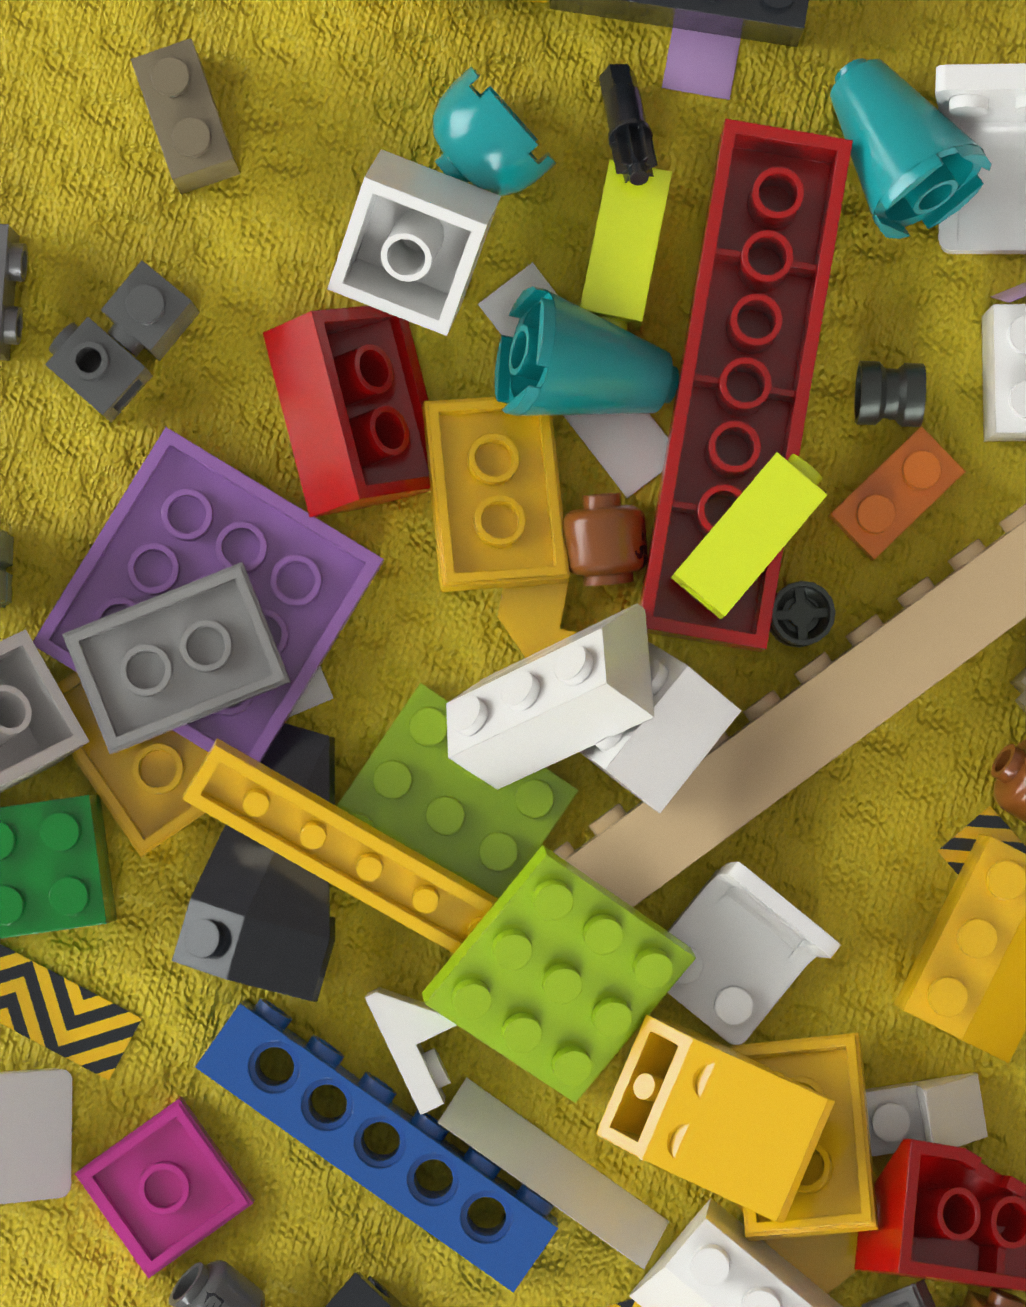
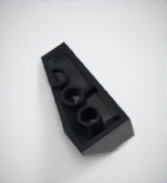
M285 723L260 763L335 805V738ZM225 824L190 898L172 961L233 982L317 1002L335 943V917H330L329 882Z

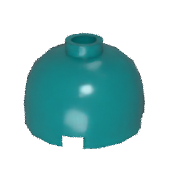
M470 67L447 89L439 99L434 112L433 135L443 152L435 160V163L444 174L466 183L470 182L474 186L497 195L506 196L520 192L540 179L556 162L549 152L539 160L531 151L538 146L536 143L538 139L491 86L482 94L475 89L472 83L480 77V74Z

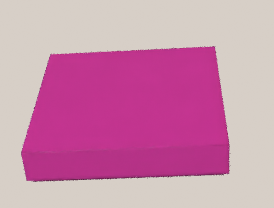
M182 1096L75 1173L148 1279L248 1208L255 1201Z

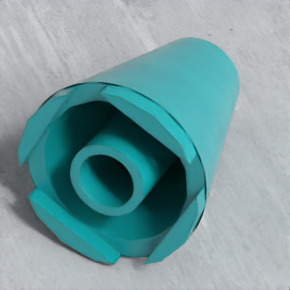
M860 58L849 62L836 74L830 98L844 138L853 140L850 154L874 223L886 238L902 239L909 237L910 234L905 227L921 220L927 229H930L959 211L979 192L984 183L978 176L981 168L988 171L991 169V162L986 157L984 150L880 59L866 60Z
M532 286L524 290L513 304L509 316L520 319L513 337L501 336L495 366V396L498 402L507 403L502 409L504 413L515 416L648 414L658 412L664 403L668 404L674 398L679 383V371L676 366H673L672 357L668 351L546 289Z

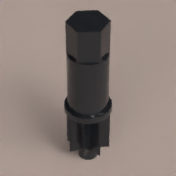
M609 64L599 76L609 127L608 143L612 150L616 174H623L625 183L630 181L631 184L636 186L643 185L648 181L649 176L654 177L652 168L658 165L652 141L653 133L646 121L637 79L629 64Z

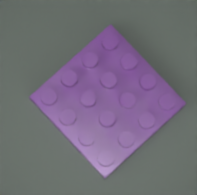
M165 427L39 630L33 643L36 648L76 671L62 634L243 562L291 683L176 728L173 731L207 752L210 751L218 738L261 762L376 576L384 559L315 517L310 518L309 513Z

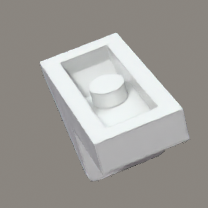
M380 987L368 992L365 996L367 1004L420 1115L443 1105L446 1096L442 1087L451 1083L450 1078L436 1049L433 1048L424 1052L420 1043L457 1025L427 1006L425 1002Z
M976 1072L866 1089L872 1156L895 1153L903 1139H915L959 1147L988 1137L979 1078Z

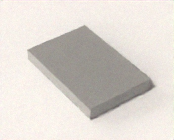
M243 562L62 634L109 754H115L291 683Z

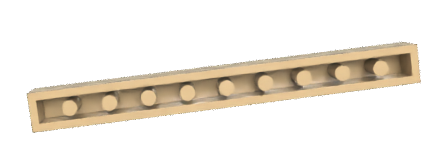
M1026 503L999 523L1005 534L989 546L985 547L978 538L949 559L948 562L955 571L934 585L927 576L900 595L897 600L903 609L883 623L878 615L875 614L845 637L852 647L832 661L826 652H823L797 671L794 675L801 684L780 699L777 693L772 690L743 711L750 722L730 737L726 732L723 733L660 814L643 801L627 813L619 803L589 825L595 836L585 844L574 850L567 841L553 852L632 907L656 891L1026 617Z

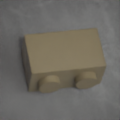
M190 38L132 58L131 62L170 175L180 194L239 175L240 172L192 39Z

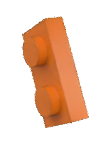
M921 426L837 506L828 517L873 561L966 471Z

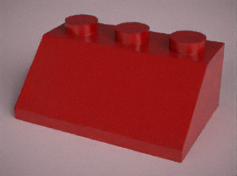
M371 306L310 311L263 332L310 518L356 511L431 491L422 409L424 401H429L409 321Z

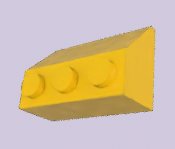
M978 835L894 1005L1007 1063L1010 1062L1026 1030V854L992 836Z

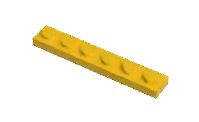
M218 738L184 792L182 800L452 953L456 952L498 900L497 897Z

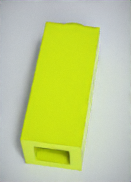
M610 159L580 307L625 330L640 331L672 171L652 168L654 177L649 176L645 184L636 186L631 184L630 181L625 183L623 174H616L614 160Z
M776 452L671 578L721 620L828 495L817 486L822 481V476L799 456L792 454L786 460Z

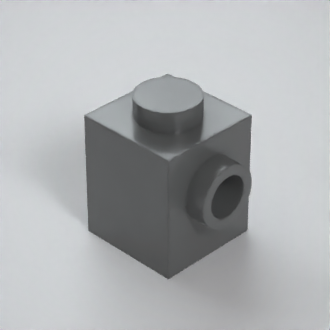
M143 261L137 265L101 309L108 319L114 323L107 332L113 339L136 357L145 349L159 361L200 313L188 297Z
M89 317L80 326L74 322L70 323L57 335L49 347V351L53 356L45 364L111 423L153 377L145 366Z

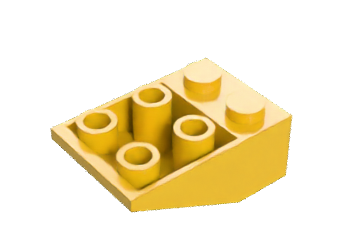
M646 1014L596 1134L648 1163L775 1222L784 1224L835 1101L691 1028Z

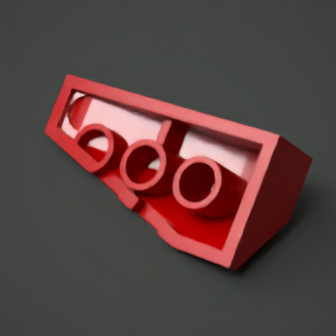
M903 1139L874 1183L879 1230L858 1232L854 1269L1026 1293V1184L1013 1176H1005L983 1164L981 1157L966 1148L915 1139Z

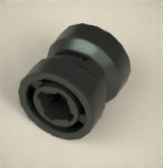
M860 361L855 383L854 415L856 424L876 425L883 418H888L889 420H895L902 427H921L926 401L925 365L921 363H904L898 369L885 368L878 361Z
M798 581L788 584L776 593L770 625L771 634L777 641L790 647L800 648L820 641L829 633L834 624L836 610L833 599L823 587L814 582Z

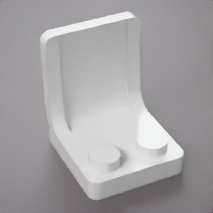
M1026 63L940 65L936 67L935 82L938 110L984 150L986 157L991 162L990 171L981 168L978 176L984 183L979 192L959 211L939 224L938 240L940 247L948 254H1026Z
M738 861L726 863L715 871L667 930L690 946L696 957L668 993L727 1042L733 1045H740L748 1039L794 980L816 957L831 958L841 945Z
M57 1068L0 1072V1204L65 1197L71 1188V1074L67 1070Z

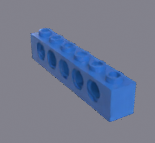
M245 998L237 1006L195 1068L514 1293L558 1230V1220L550 1214L554 1205L524 1184L521 1185L519 1190L513 1188L497 1176L502 1168L471 1146L464 1153L444 1138L449 1131L427 1112L420 1115L417 1109L412 1116L392 1102L397 1093L376 1076L365 1072L361 1079H359L339 1065L345 1056L322 1038L313 1034L307 1042L288 1029L287 1026L292 1021V1018L276 1005L264 998H260L256 1005H254ZM278 1047L290 1054L294 1062V1071L291 1077L282 1081H275L265 1076L260 1068V1056L265 1049ZM321 1085L338 1087L344 1093L347 1100L345 1112L332 1118L320 1115L312 1104L313 1091ZM376 1122L388 1123L398 1132L400 1144L391 1153H374L365 1144L364 1130ZM432 1159L444 1162L452 1172L453 1179L451 1183L440 1191H430L423 1188L416 1178V1169L423 1162ZM482 1197H491L498 1200L506 1212L504 1219L492 1228L477 1226L468 1214V1209L475 1200Z

